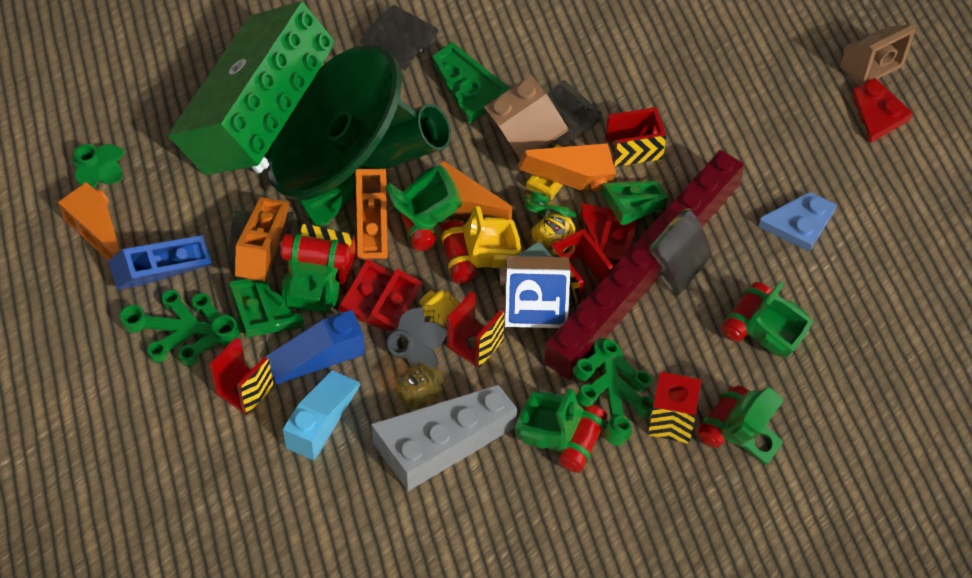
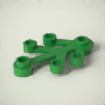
M176 290L164 292L162 302L164 308L173 311L179 319L146 316L143 308L138 305L126 306L122 309L119 316L123 329L130 333H138L143 328L174 332L161 341L152 342L148 346L149 359L155 363L163 362L167 358L169 350L196 334L206 336L192 345L182 346L178 351L180 362L184 366L195 365L199 359L198 355L214 345H229L235 338L239 339L241 336L239 322L232 316H221L211 304L210 296L205 293L196 294L192 299L194 311L198 314H204L210 323L199 322L181 301L180 294ZM171 298L176 299L174 302H167ZM199 302H207L203 306L197 305ZM155 350H162L160 354H153ZM187 353L193 354V356L189 358L183 357Z
M601 338L593 345L592 356L589 359H580L574 366L573 373L578 379L586 381L592 376L595 369L600 366L603 367L604 375L591 385L584 384L577 392L576 398L581 405L589 407L594 404L600 394L605 390L607 391L610 420L603 428V436L610 444L621 446L632 433V425L624 417L621 396L643 418H648L652 414L654 400L649 396L640 397L618 376L617 370L639 392L647 390L652 383V378L646 371H635L622 358V350L615 341Z

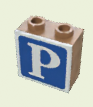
M507 256L506 267H500V286H506L505 296H499V311L501 310L505 313V327L560 328L568 320L569 257Z

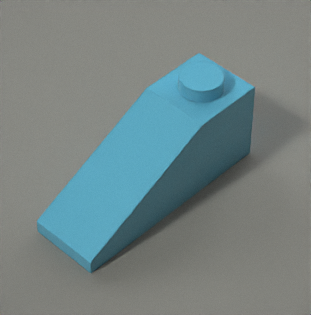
M331 371L298 404L284 426L283 434L286 449L315 461L360 387V382Z

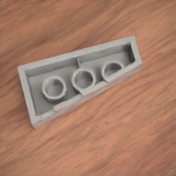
M496 385L371 424L372 441L406 490L410 491L514 429L516 426L517 408L501 387Z

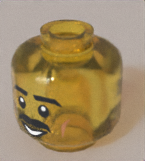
M418 363L398 376V385L395 387V391L406 408L412 407L415 410H419L432 404L442 396L441 384L444 383V379L435 366L430 368L424 363Z

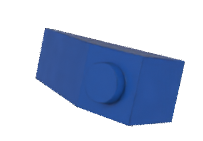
M204 235L122 249L108 261L117 290L146 285L213 263Z
M353 310L321 320L266 356L270 362L275 384L277 385L365 355L364 335Z

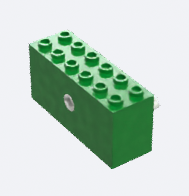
M303 1L250 15L169 132V138L205 176L252 167L257 174L261 173L263 169L269 166L268 160L264 157L336 42Z

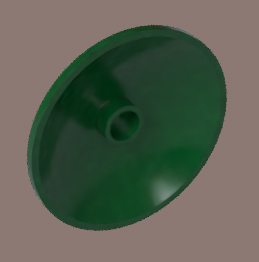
M378 45L356 46L338 54L319 69L268 151L267 160L269 166L267 170L270 182L279 193L293 200H308L318 197L343 183L357 169L387 170L445 149L451 138L448 119L444 112L434 104H426L412 109L400 100L402 87L401 70L396 58L390 52Z

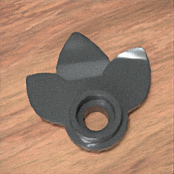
M422 308L410 309L401 316L398 328L389 334L387 347L394 357L406 358L413 368H420L421 370L433 369L439 366L438 358L433 349L438 348L444 342L447 336V329L435 322H425ZM401 337H405L408 341L405 349L399 345Z

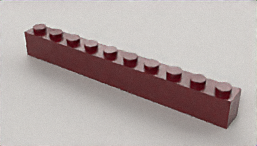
M722 150L716 153L546 343L544 358L546 366L568 380L574 376L573 368L580 359H588L592 355V348L598 339L609 336L740 186L745 165L743 162Z

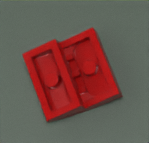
M367 259L340 304L338 311L344 313L353 310L357 320L377 328L393 331L398 328L401 316L410 308L423 282L398 268L392 273Z

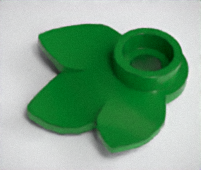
M91 144L78 146L72 157L73 164L77 168L75 172L77 183L81 186L87 182L95 188L99 181L103 184L120 182L123 180V171L117 161L123 157L125 151L119 146L105 144L98 148Z
M532 191L531 195L525 194L524 208L532 212L546 215L548 210H555L565 217L569 215L576 218L577 216L568 206L549 202V196L541 192Z

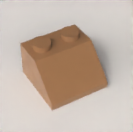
M914 25L888 26L878 32H872L858 42H851L844 49L840 67L859 86L873 78L879 79L903 67L916 27Z
M532 75L484 106L491 124L519 160L525 150L542 149L569 131L550 98Z

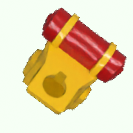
M480 206L474 207L466 224L463 221L455 220L444 223L441 226V240L447 255L448 271L451 274L452 281L456 284L472 281L476 277V268L506 267L507 256H517L522 253L520 238L514 220L491 217L483 219Z

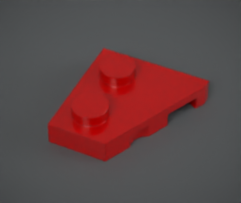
M876 78L860 85L853 91L852 98L855 107L859 110L860 121L865 124L867 130L866 138L869 143L874 142L911 120L913 112Z
M582 203L580 214L586 232L611 264L616 266L631 249L637 220L621 225L611 209Z

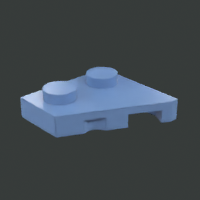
M809 192L763 216L758 227L810 252L834 214L837 204Z

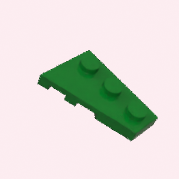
M453 42L432 56V64L468 125L486 113L484 106L510 90L507 85Z

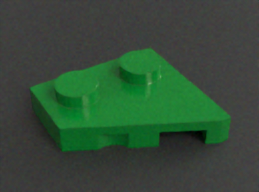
M351 175L329 192L312 199L297 200L313 226L325 228L356 194V181Z
M658 181L603 183L601 194L621 225H626L666 207L668 199L667 194Z
M242 279L229 282V292L245 338L303 327V316L300 313L295 315L285 306L286 300L278 293L273 292L265 281Z

